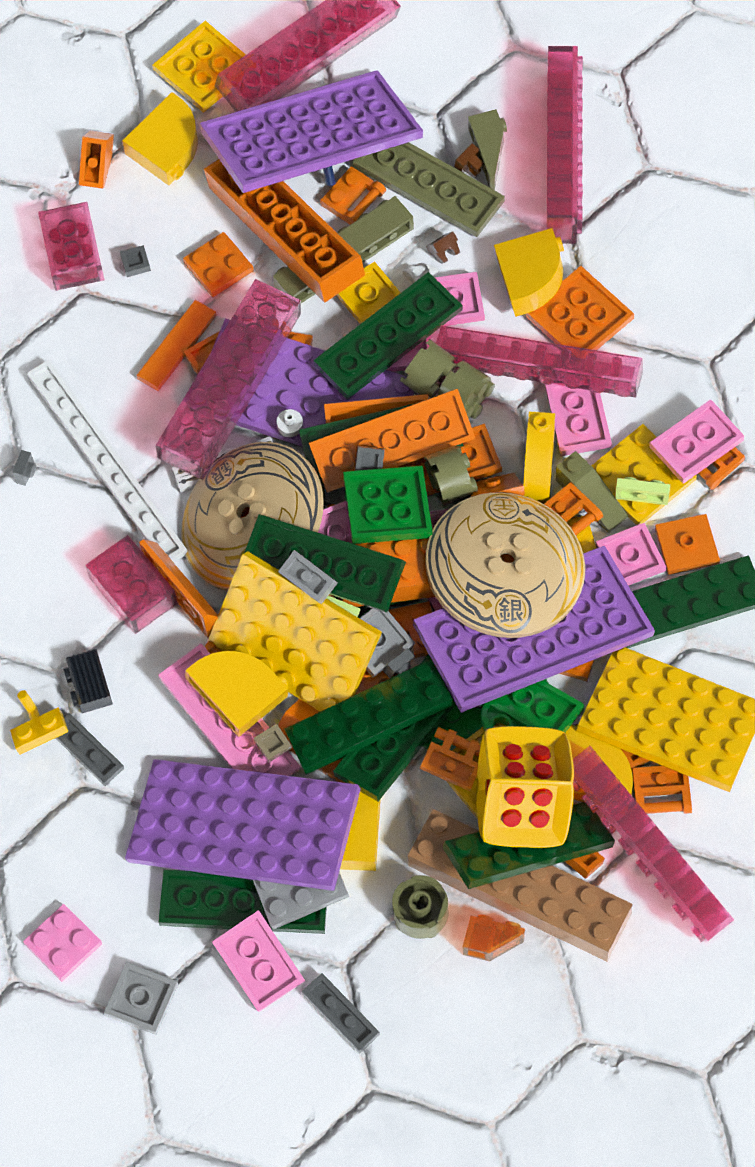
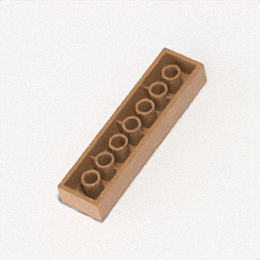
M435 809L431 811L408 854L409 867L608 962L632 915V903L552 865L468 889L443 850V845L447 840L479 832V830Z

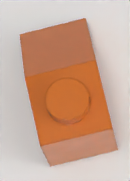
M89 131L82 137L80 186L104 188L112 160L114 134Z

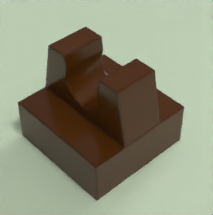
M472 143L455 160L454 168L476 178L482 170L480 168L484 164L478 158L480 149Z
M453 231L445 233L426 246L430 255L433 254L441 264L448 261L445 255L447 249L451 251L453 256L461 253L457 244L458 238Z

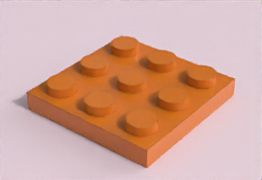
M580 266L562 281L560 288L552 299L542 307L527 313L526 317L572 360L580 365L634 319V313L587 270Z

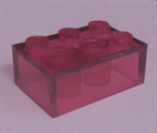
M88 202L38 212L55 291L104 281Z
M128 535L85 565L89 579L135 634L178 604L174 589Z

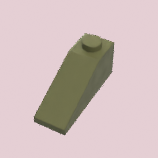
M497 109L468 117L469 134L473 144L480 149L478 158L484 163L482 170L488 187L495 190L504 145V132H507L504 117H499Z
M577 451L573 452L556 466L555 481L563 488L571 482L592 501L603 514V518L598 523L608 533L628 518V514L617 499H615L594 468Z

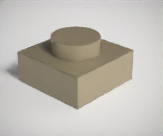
M277 724L254 737L255 744L268 763L291 749V744Z

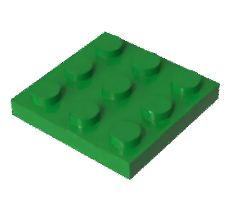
M423 466L343 472L352 544L429 538L433 534Z

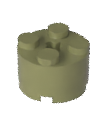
M429 339L426 342L429 348L425 350L421 348L404 371L408 374L407 378L401 377L400 382L418 395L428 394V397L432 398L438 394L441 387L439 383L443 377H446L450 371L454 372L457 364L454 363L455 357Z
M461 361L456 365L460 367L457 372L450 371L446 376L437 396L458 389L468 419L470 417L476 419L483 410L481 404L485 397L491 395L495 384L491 382V377L469 363Z
M451 446L424 456L430 483L433 489L440 491L441 495L436 497L442 506L468 497L478 491L473 476L470 477L467 468H470L469 459L465 452L462 453L459 446Z
M416 875L405 882H401L393 893L392 908L394 921L397 928L404 934L416 939L433 938L443 929L449 914L448 897L442 885L436 879L425 875ZM420 904L425 905L421 910L416 909L420 907Z

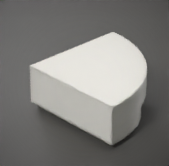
M411 265L403 270V276L414 283L427 272L434 277L439 272L432 265Z

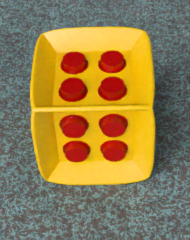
M502 726L486 729L480 747L476 799L478 827L484 842L497 846L547 848L564 844L569 831L574 796L573 758L570 741L565 732L551 728Z

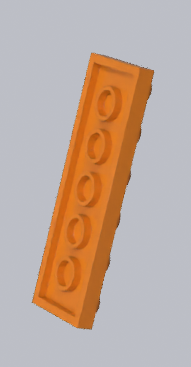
M454 389L311 441L309 445L326 492H330L344 487L343 472L354 471L357 445L384 448L382 469L399 467L448 447L475 439L459 391Z

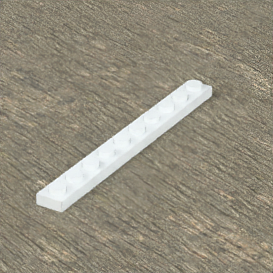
M50 360L27 372L29 379L146 540L157 542L173 562L184 557L187 553L186 547Z

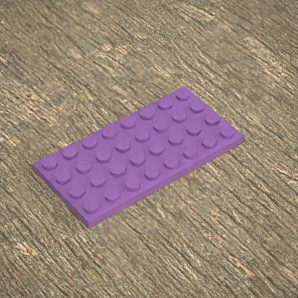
M378 70L200 123V132L242 193L423 138V129Z
M225 318L190 402L189 409L302 446L300 433L295 437H285L279 433L277 417L282 411L292 409L299 412L303 419V428L325 424L324 404L413 396L415 392L400 382L401 377L407 378V376L385 370L347 400L313 366V360L326 350Z
M605 545L584 553L585 579L577 603L563 620L541 633L520 638L487 635L462 624L444 608L414 619L413 626L461 713L654 635V628Z
M154 759L125 859L128 863L334 891L361 789L357 784Z

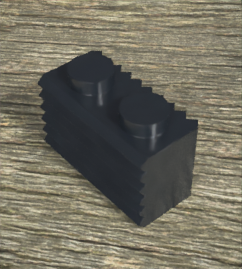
M97 649L67 657L68 667L63 668L67 683L73 682L75 690L70 692L74 707L80 706L83 714L113 705Z

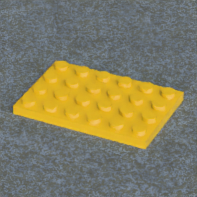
M247 551L242 554L208 641H212L222 651L242 652L261 660L275 674L279 673L285 678L289 685L287 688L290 694L320 712L354 696L382 631L328 599H325L322 604L318 603L280 574L278 569Z
M624 647L612 652L580 719L577 731L730 793L755 735V699Z

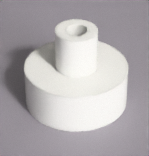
M284 410L277 417V429L285 437H295L299 434V429L303 428L302 416L295 410Z

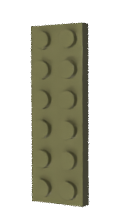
M409 142L356 158L352 162L353 168L475 237L479 236L505 202L504 195Z

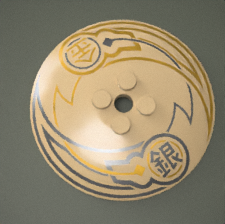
M257 442L241 446L214 462L195 484L187 500L182 518L181 538L183 545L187 549L185 556L199 577L218 589L228 591L259 514L318 533L324 502L322 486L313 466L294 449L273 442ZM246 507H250L249 514L241 518L242 511Z
M512 493L480 494L454 505L446 511L434 526L433 534L429 537L425 553V568L428 582L443 608L467 627L496 637L520 638L546 631L558 624L570 613L577 603L585 579L584 554L571 527L561 516L546 505L532 498ZM502 554H509L514 558V562L506 563L500 556Z

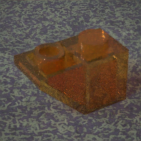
M487 915L470 916L462 946L463 955L490 962L522 944L525 939V928H521L520 924L512 921H505V923L496 922Z

